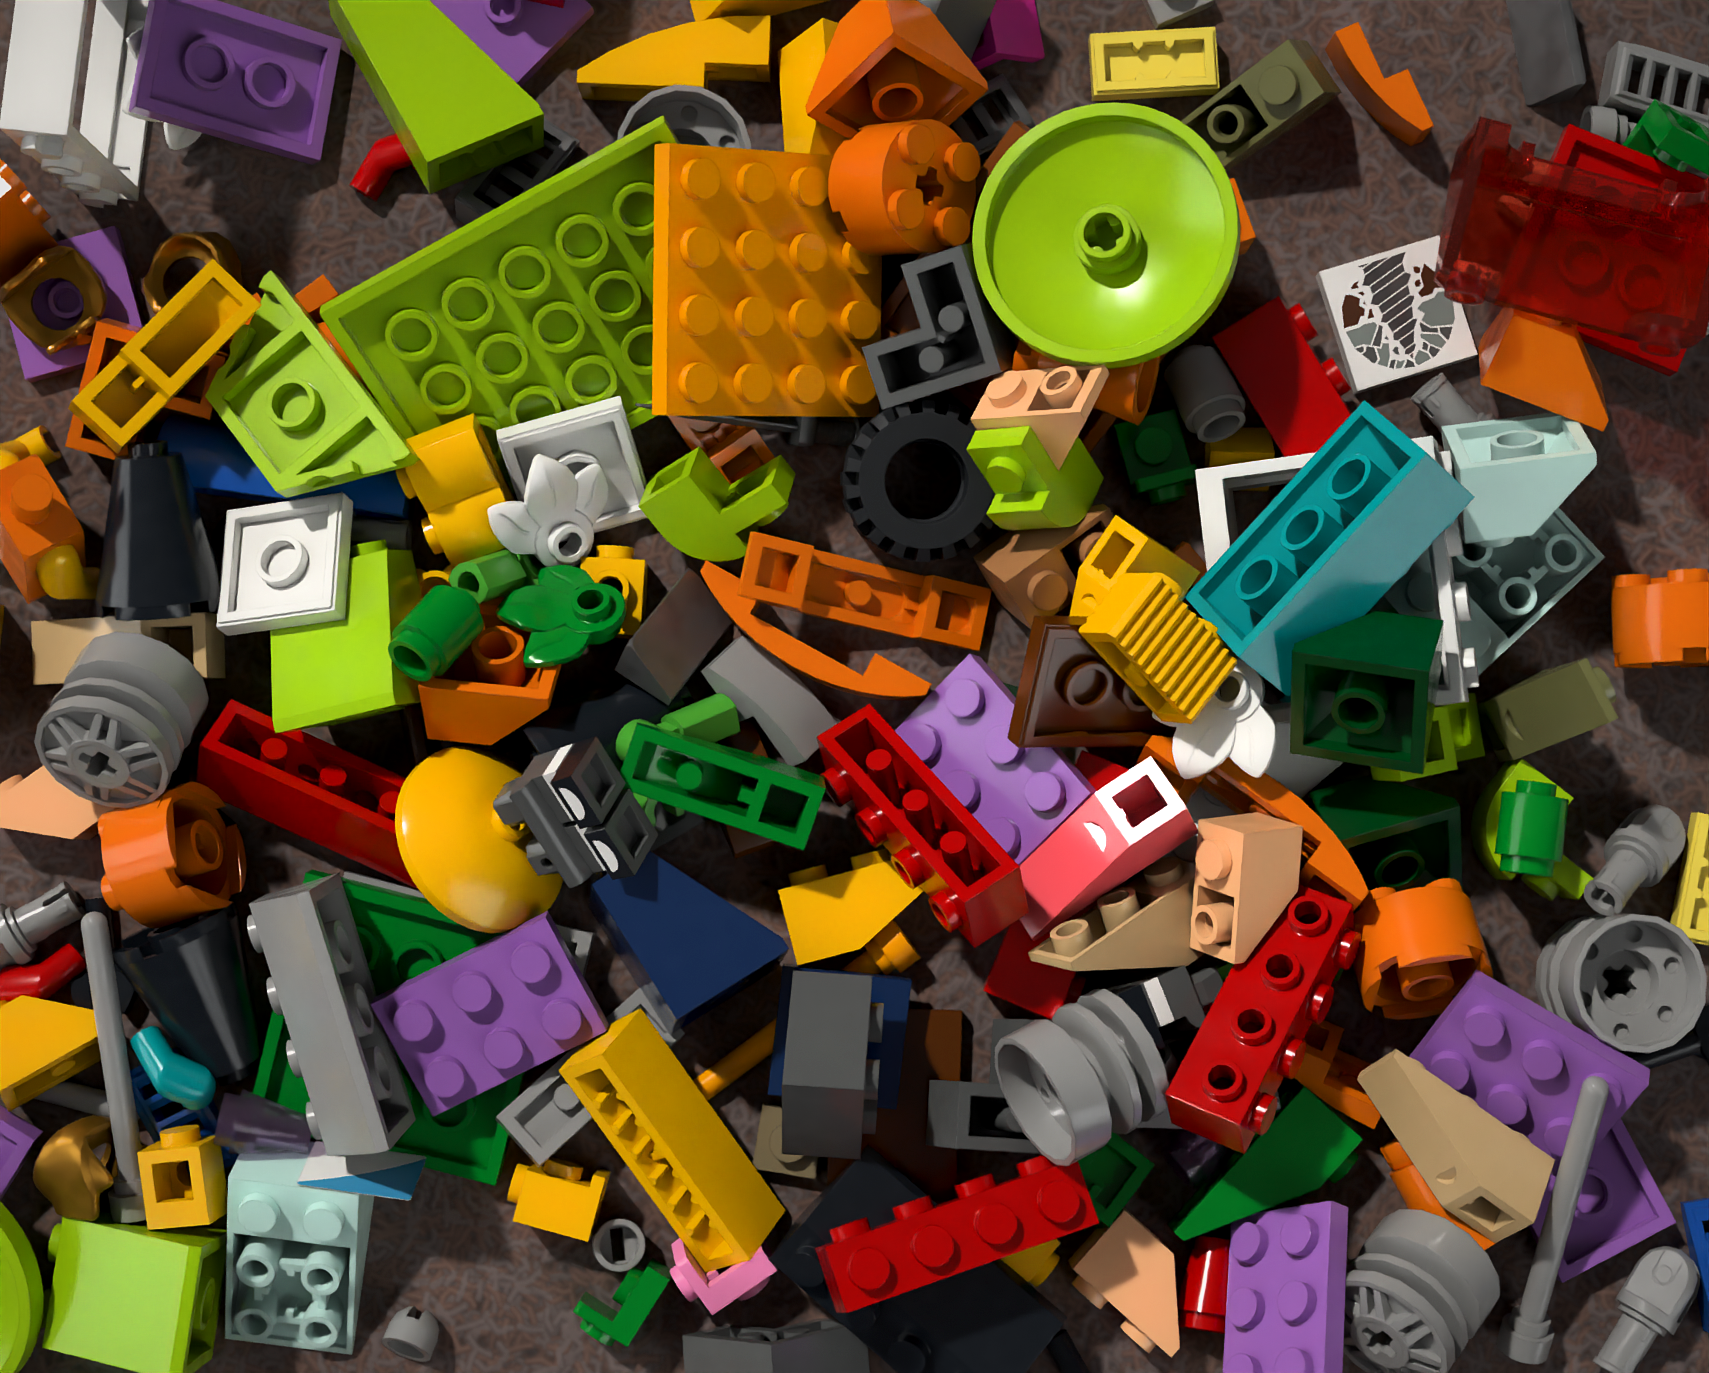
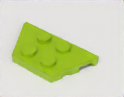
M270 270L263 276L259 288L265 292L260 301L262 306L254 313L249 326L244 324L235 333L230 344L229 358L222 367L218 368L205 395L209 403L274 490L286 498L414 465L420 460L418 455L282 278Z

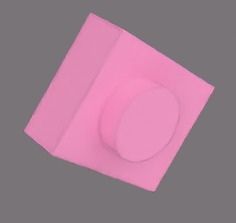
M680 1238L671 1244L676 1264L670 1269L674 1282L689 1302H693L699 1297L711 1315H714L737 1298L743 1301L755 1296L768 1284L770 1275L777 1271L776 1266L768 1260L772 1253L765 1240L751 1260L707 1273L704 1272Z

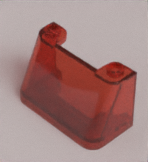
M1479 116L1456 150L1450 175L1434 282L1445 289L1444 296L1447 299L1465 305H1480L1486 301L1639 342L1638 347L1642 351L1656 356H1677L1680 353V349L1695 346L1705 338L1709 323V176L1704 180L1702 191L1698 193H1676L1678 182L1666 178L1656 189L1533 157L1536 144L1523 141L1516 150L1509 143L1511 124Z

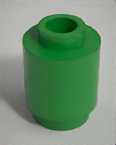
M446 585L434 586L393 630V640L388 646V653L396 667L408 677L421 682L430 680L432 676L443 675L483 631L484 622L478 602L469 592L462 588Z
M1517 780L1515 792H1502L1494 853L1501 855L1499 871L1553 878L1555 862H1562L1569 803L1568 799L1556 797L1557 785Z

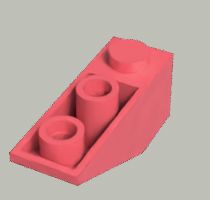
M1151 756L1095 792L1020 865L1029 913L1019 920L1033 941L1198 833V829L1187 807Z

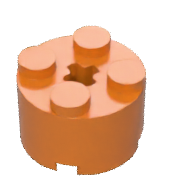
M932 119L866 125L858 129L860 132L852 139L842 142L831 162L828 177V197L832 213L841 212L848 231H842V234L854 248L865 254L877 256L935 253L951 246H959L967 240L970 234V220L976 199L975 178L980 171V157L974 145L969 142H963L949 126Z
M1708 569L1667 571V577L1651 578L1650 574L1611 576L1612 639L1615 668H1652V663L1654 666H1680L1681 668L1709 666Z
M187 782L166 789L153 802L130 808L116 807L114 810L105 812L100 816L98 832L101 838L102 860L106 873L101 880V892L105 902L114 911L124 909L130 917L146 927L163 928L225 908L233 903L228 901L231 895L241 892L245 884L247 869L245 848L237 824L226 827L216 810L226 805L212 789L198 782Z
M1438 879L1427 884L1425 887L1411 888L1398 892L1390 887L1372 889L1360 903V910L1354 914V931L1361 934V942L1353 962V968L1363 1004L1370 1012H1372L1374 1005L1382 1007L1385 1018L1395 1020L1417 1019L1443 1013L1453 1000V996L1460 991L1476 969L1493 978V970L1471 900L1463 893L1460 882L1456 879Z

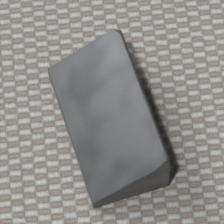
M1506 0L1526 106L1533 107L1570 100L1587 81L1571 0Z
M688 568L629 640L615 668V671L668 706L732 623L707 586L692 569Z

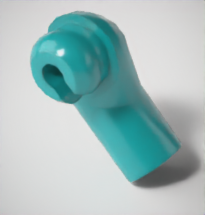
M157 1026L144 1028L132 1037L130 1045L158 1094L171 1101L181 1103L183 1107L190 1110H199L210 1104L216 1090V1081L207 1067L174 1053Z

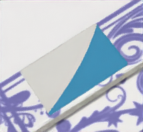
M316 1141L299 1176L297 1185L409 1201L412 1198L426 1157L392 1151H384L377 1154L327 1156L324 1143Z

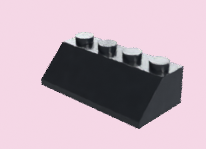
M869 1144L861 1151V1160L853 1159L803 1211L768 1259L898 1373H1026L1067 1319L1064 1313L1001 1259L849 1313H837L815 1248L833 1242L829 1232L832 1228L864 1217L868 1218L871 1228L896 1220L892 1210L893 1207L927 1196ZM932 1200L934 1206L938 1205L935 1201Z

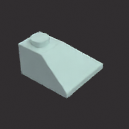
M1553 412L1441 426L1444 451L1450 450L1454 477L1475 496L1458 515L1461 534L1465 544L1475 543L1481 547H1501L1512 543L1516 537L1532 536L1597 465L1596 451L1580 423Z

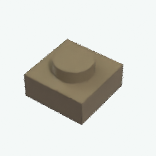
M763 1103L752 1163L757 1170L815 1179L819 1157L782 1154V1106Z

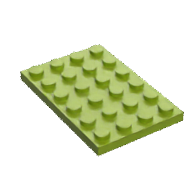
M664 115L321 305L320 316L385 414L404 439L474 413L490 443L499 469L505 477L512 494H514L515 491L497 441L496 430L616 396H621L631 430L658 416L652 415V410L635 406V404H652L655 144L663 143L680 144Z

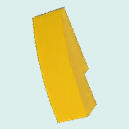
M771 15L727 16L689 22L647 34L617 47L577 70V85L582 99L640 101L649 92L675 84L703 87L708 90V80L770 82L772 53Z
M212 259L71 401L68 409L118 454L262 305Z

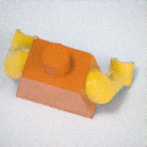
M40 425L14 440L0 443V559L28 604L46 595L59 600L96 599L100 569L86 567L85 538L82 526L45 467L61 458L60 451H52L43 437V434L49 431L45 426Z

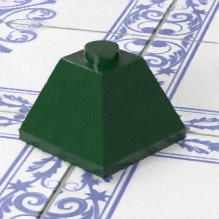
M1374 611L1296 642L1292 650L1290 753L1423 774L1441 672L1444 620Z
M1372 776L1362 777L1308 793L1309 807L1319 815L1349 852L1369 891L1379 887H1390L1398 892L1411 888L1425 887L1427 884L1443 878L1456 879L1460 882L1463 891L1460 805L1455 798L1392 781L1373 780ZM1359 906L1355 909L1354 914L1360 910Z

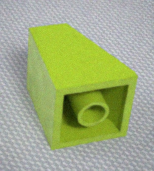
M386 540L371 541L351 546L345 619L270 630L272 721L275 733L333 726L401 710L404 706L421 703L418 690L420 681L414 680L400 671L388 653V646L393 640L392 633L394 628L422 599L412 550L388 549Z
M100 1212L99 1217L94 1221L62 1217V1223H57L54 1226L48 1245V1261L55 1263L52 1287L47 1288L43 1293L44 1311L41 1328H45L42 1348L138 1373H194L210 1361L213 1355L226 1270L227 1230L205 1226L148 1230L146 1220L118 1223L111 1219V1213Z

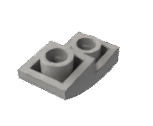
M744 635L735 639L701 671L716 694H725L736 705L739 722L754 716L785 762L790 766L806 761L819 748L816 737L837 724L821 702L794 673Z

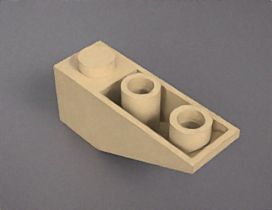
M207 612L191 613V616L158 620L124 621L115 620V616H108L104 618L31 621L33 685L64 684L65 678L80 652L95 637L113 632L143 634L166 643L186 657L203 679L226 678L224 633L216 627L217 614Z
M1173 856L1159 858L1144 868L1142 875L1123 888L1111 890L1097 900V905L1079 918L1066 921L1053 928L1048 939L1028 952L1030 960L1070 971L1190 965L1205 954L1190 948L1196 863L1181 861L1178 857Z
M1398 1049L1393 1050L1359 1073L1358 1082L1443 1208L1494 1243L1535 1222L1555 1162L1554 1158L1533 1145L1525 1135L1503 1124L1479 1107L1472 1098L1459 1093L1426 1070L1419 1061L1406 1056Z

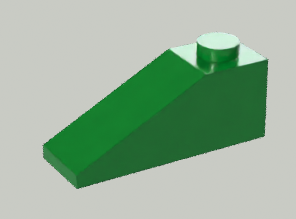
M638 722L620 771L622 778L626 782L623 787L624 790L630 789L633 793L803 851L826 790L824 777L761 755Z
M1294 1081L1279 1098L1281 1109L1276 1110L1268 1131L1263 1136L1255 1133L1245 1154L1233 1150L1167 1225L1178 1237L1186 1241L1319 1189L1327 1179L1331 1183H1336L1348 1173L1357 1161L1359 1155L1354 1149L1363 1139L1311 1091Z

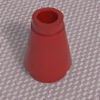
M1206 1236L1195 1237L1194 1249L1191 1251L1177 1297V1309L1180 1311L1179 1327L1225 1334L1230 1240Z

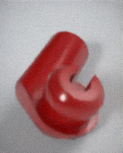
M396 133L380 138L372 145L349 184L351 188L374 202H377L395 170L410 165L415 169Z
M67 943L42 963L8 965L0 970V1001L6 1000L10 1002L21 995L47 1000L87 969V964L79 952Z

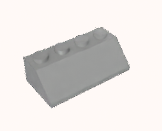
M340 873L272 892L258 898L249 904L252 915L247 917L248 934L254 949L258 953L264 952L272 976L267 979L266 983L268 998L274 1012L278 1016L284 1015L291 1037L286 1042L287 1058L293 1074L297 1078L303 1077L310 1102L306 1103V1118L313 1137L316 1140H323L327 1156L377 1154L390 1150L416 1118L393 1045L370 1005L374 997L377 996Z

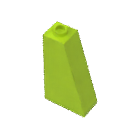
M328 0L330 15L429 194L544 147V113L539 104L430 0Z

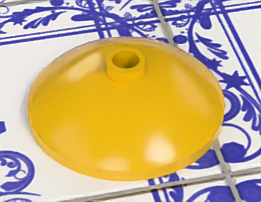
M463 745L445 748L432 754L420 762L407 776L398 795L395 810L397 844L411 879L424 897L438 911L457 924L475 931L505 933L546 912L556 900L563 883V878L559 873L538 876L527 860L526 846L532 838L533 832L527 823L516 826L504 825L493 808V801L505 783L521 777L525 770L497 752L486 748Z

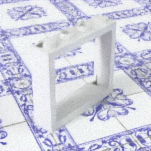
M15 0L0 115V129L21 147L22 153L32 156L38 161L43 171L53 174L60 180V186L79 195V202L88 206L103 208L104 204L117 206L118 199L138 201L148 121L125 114L122 111V105L128 89L135 78L138 62L129 50L126 38L133 31L145 25L149 0H96L80 132L73 126L89 0Z
M1433 436L1411 439L1454 477L1450 450L1439 452L1438 442ZM1315 453L1195 470L1207 571L1238 539L1233 491L1287 484ZM1457 517L1455 522L1445 529L1428 547L1436 619L1444 620L1441 657L1444 684L1438 685L1435 706L1469 702L1468 688L1479 687L1475 648L1462 647L1460 622L1471 621V609L1467 582L1455 583L1452 557L1463 555L1459 517ZM1226 643L1223 645L1224 648L1229 650V655L1239 658ZM1235 678L1225 680L1220 687L1221 697L1225 702L1233 701L1239 695L1240 685ZM1291 702L1262 705L1275 724L1290 723Z

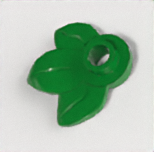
M555 565L541 568L538 575L539 585H527L512 591L502 600L495 611L497 618L521 630L531 632L523 657L526 668H542L564 664L580 657L589 644L596 645L610 641L620 632L627 612L624 597L618 589L608 584L594 583L586 571L571 565Z

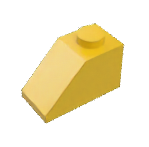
M21 995L10 1002L6 1000L0 1001V1098L8 1112L101 1060L94 1010Z

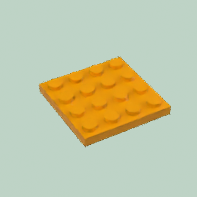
M677 143L655 144L652 415L875 417L879 414V399L862 347L881 340L882 255H869L857 250L848 243L842 234V231H848L841 212L832 213L828 197V177L833 159L832 155Z

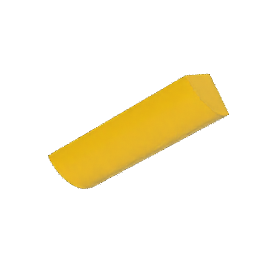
M638 1009L610 1024L606 1032L588 1040L558 1071L705 1273L749 1261L786 1210L644 1011Z

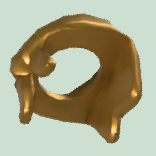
M192 231L173 234L160 243L153 255L149 272L142 279L141 289L155 315L170 301L166 292L171 282L170 269L177 262L187 258L199 259L205 264L214 259L243 287L241 262L227 238L217 232Z
M61 245L44 250L0 289V302L10 320L28 339L42 348H47L46 352L49 355H53L61 350L90 344L96 322L101 319L106 310L108 297L102 278L92 265L74 248ZM51 278H62L70 281L79 289L83 297L84 310L81 318L74 326L66 330H55L45 326L37 318L33 309V297L36 289L42 282Z
M92 1115L81 1118L58 1130L42 1147L35 1161L33 1181L38 1190L53 1204L56 1214L65 1218L83 1221H94L99 1217L100 1193L113 1185V1178L118 1175L110 1117ZM106 1143L105 1152L101 1160H99L92 1150ZM141 1144L142 1149L148 1147L146 1145Z

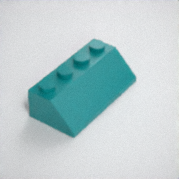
M1364 400L1185 595V598L1205 620L1218 628L1216 633L1241 660L1289 697L1291 695L1292 650L1294 644L1364 616L1391 586L1409 571L1411 565L1433 541L1455 522L1461 511L1475 496L1427 452Z

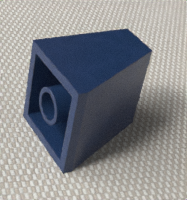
M651 851L646 855L635 876L612 880L606 870L595 872L599 879L591 885L588 907L670 1035L776 970L789 951V947L782 937Z

